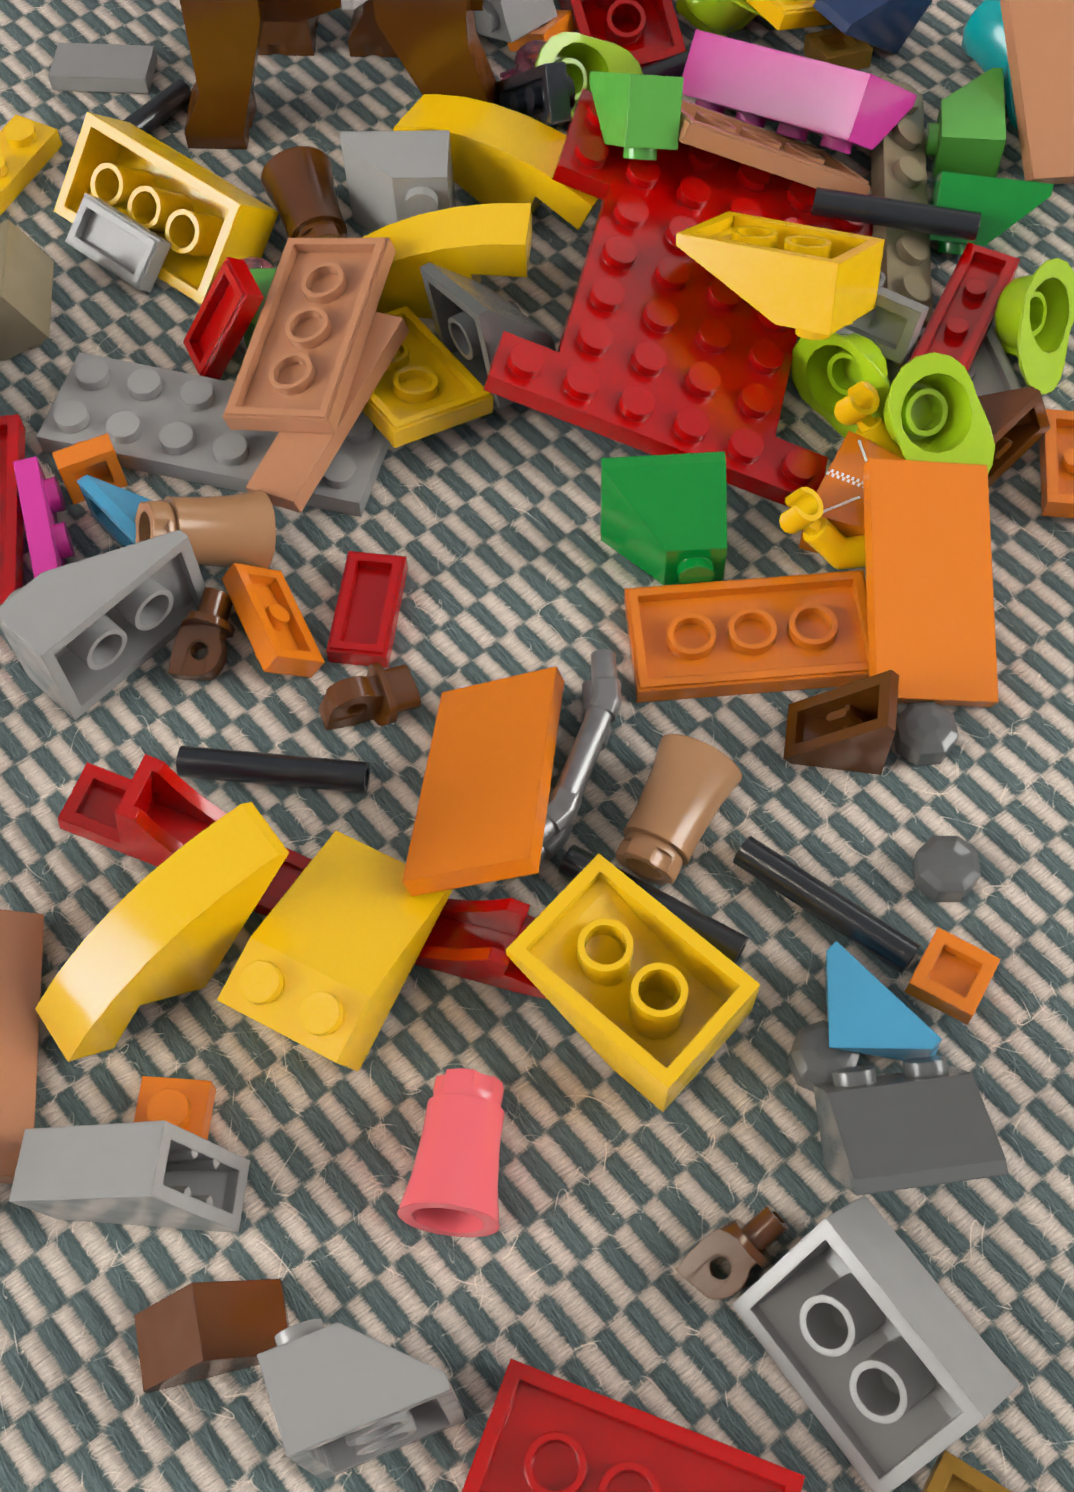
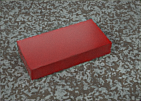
M227 257L224 260L183 340L199 376L220 380L264 299L243 259Z
M348 551L326 649L329 662L369 666L371 663L379 662L383 668H389L408 572L406 556Z

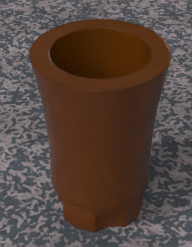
M310 146L291 147L274 155L262 170L261 184L279 212L278 215L285 227L288 238H347V227L339 208L329 157L320 149Z

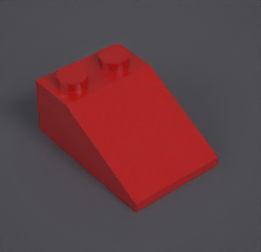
M558 0L561 10H571L575 25L573 32L621 46L634 56L641 68L686 50L672 0Z

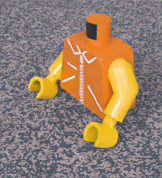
M866 381L858 382L848 388V396L839 400L834 408V415L840 423L848 426L854 424L858 426L856 433L848 431L817 492L808 487H801L785 498L786 505L791 508L783 512L779 520L780 527L786 533L796 534L802 530L799 548L819 553L832 567L838 570L866 568L863 465L869 458L905 460L900 446L890 437L882 418H873L872 416L879 407L880 399L875 387Z

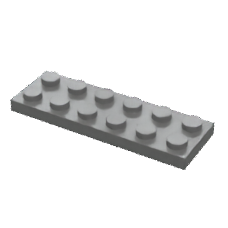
M79 352L36 437L42 451L52 453L72 446L77 442L108 433L120 466L123 468L246 493L248 492L245 488L279 432L230 430L222 417L234 387V382ZM363 411L360 413L306 506L362 517L390 442Z

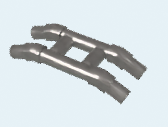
M609 649L596 650L591 654L592 679L582 683V725L551 798L548 800L540 864L545 859L550 860L568 841L573 828L571 822L576 817L580 808L582 795L600 751L605 749L610 738L611 723L615 721L621 707V683L617 678L616 653Z

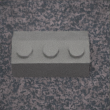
M866 1195L823 1219L732 1304L872 1492L894 1491L985 1419L1020 1385Z
M311 1319L282 1330L274 1337L277 1347L257 1354L286 1456L322 1481L466 1421L462 1406L444 1371L338 1322L324 1327L322 1319Z

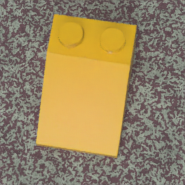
M730 211L676 234L677 247L776 325L795 328V334L798 337L810 340L828 339L836 331L853 324V321L875 309L885 239Z
M336 830L252 934L217 1001L329 1060L359 1072L453 889L411 896L402 882L405 863Z
M599 853L506 949V955L600 1057L662 1112L667 1109L751 1013L760 987L756 980Z

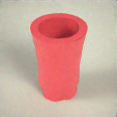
M464 1068L447 1069L445 1074L436 1076L433 1097L427 1102L422 1135L412 1174L397 1212L398 1217L405 1223L430 1233L465 1238L489 1236L499 1230L498 1174L500 1142L505 1113L501 1108L504 1086L503 1082L497 1077L482 1074L474 1069Z

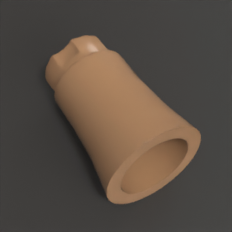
M258 490L233 495L207 497L167 496L163 500L140 502L135 517L136 543L181 530L190 540L198 565L230 568L233 563L268 569L272 562L276 544V520L270 498L264 491Z
M680 734L662 736L649 777L638 803L623 830L625 837L615 854L618 862L633 871L638 877L661 886L665 883L673 884L681 867L689 863L701 837L719 808L742 780V773L738 766L724 753L698 739Z

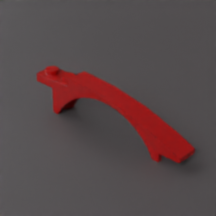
M145 754L132 779L87 762L57 819L62 830L158 867L183 845L227 813L200 795L164 761ZM286 848L289 851L288 856L253 911L268 916L312 859ZM448 898L414 965L505 990L547 999L506 955V949L536 919L527 914L530 905L514 898L496 900Z

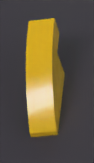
M424 94L394 126L393 131L450 130L454 182L482 204L531 203L532 214L543 202L579 230L603 201L552 180L566 135L511 109L468 97Z
M489 203L442 209L419 214L386 225L362 237L390 238L396 251L376 312L386 313L407 306L418 318L433 319L420 270L421 266L429 262L481 283V275L527 277L532 242L531 203Z
M252 802L240 804L222 816L146 876L101 920L54 977L35 1010L68 1062L114 1049L140 1005L206 987L289 854V851Z

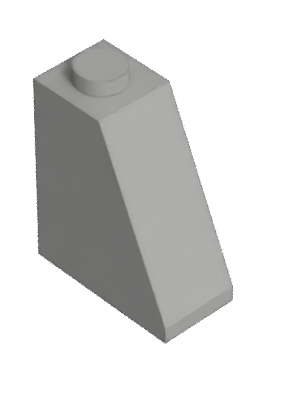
M165 1120L25 1129L9 1202L60 1220L215 1232H239L250 1160Z

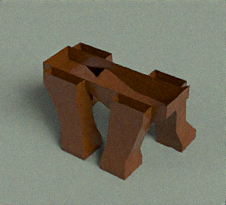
M180 0L196 82L191 91L184 131L188 148L247 149L250 139L248 132L253 125L257 108L254 82L258 55L314 56L317 38L315 30L318 27L319 15L341 8V0ZM367 0L354 9L348 37L350 57L377 55L380 57L399 58L422 95L462 96L498 105L495 87L496 79L475 27L474 11H483L484 0Z

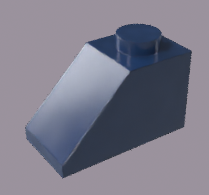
M816 0L813 7L844 34L897 54L932 0Z

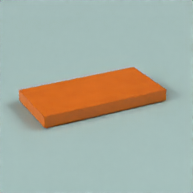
M869 458L863 465L869 677L888 670H893L899 675L898 704L934 701L939 705L991 707L997 704L999 698L987 465Z
M864 570L624 589V604L637 703L841 687L869 677L867 588Z
M557 666L442 692L402 879L411 896L539 873L565 683Z

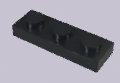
M565 61L542 64L495 82L499 106L527 115L548 126L572 120L571 110L575 104V87L572 78L566 73Z

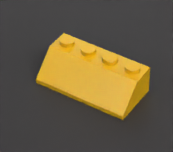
M90 112L86 114L54 212L73 223L85 193L100 198L162 237L172 245L158 274V278L202 305L227 257L245 260L249 269H252L260 262L279 214L278 211L130 122Z

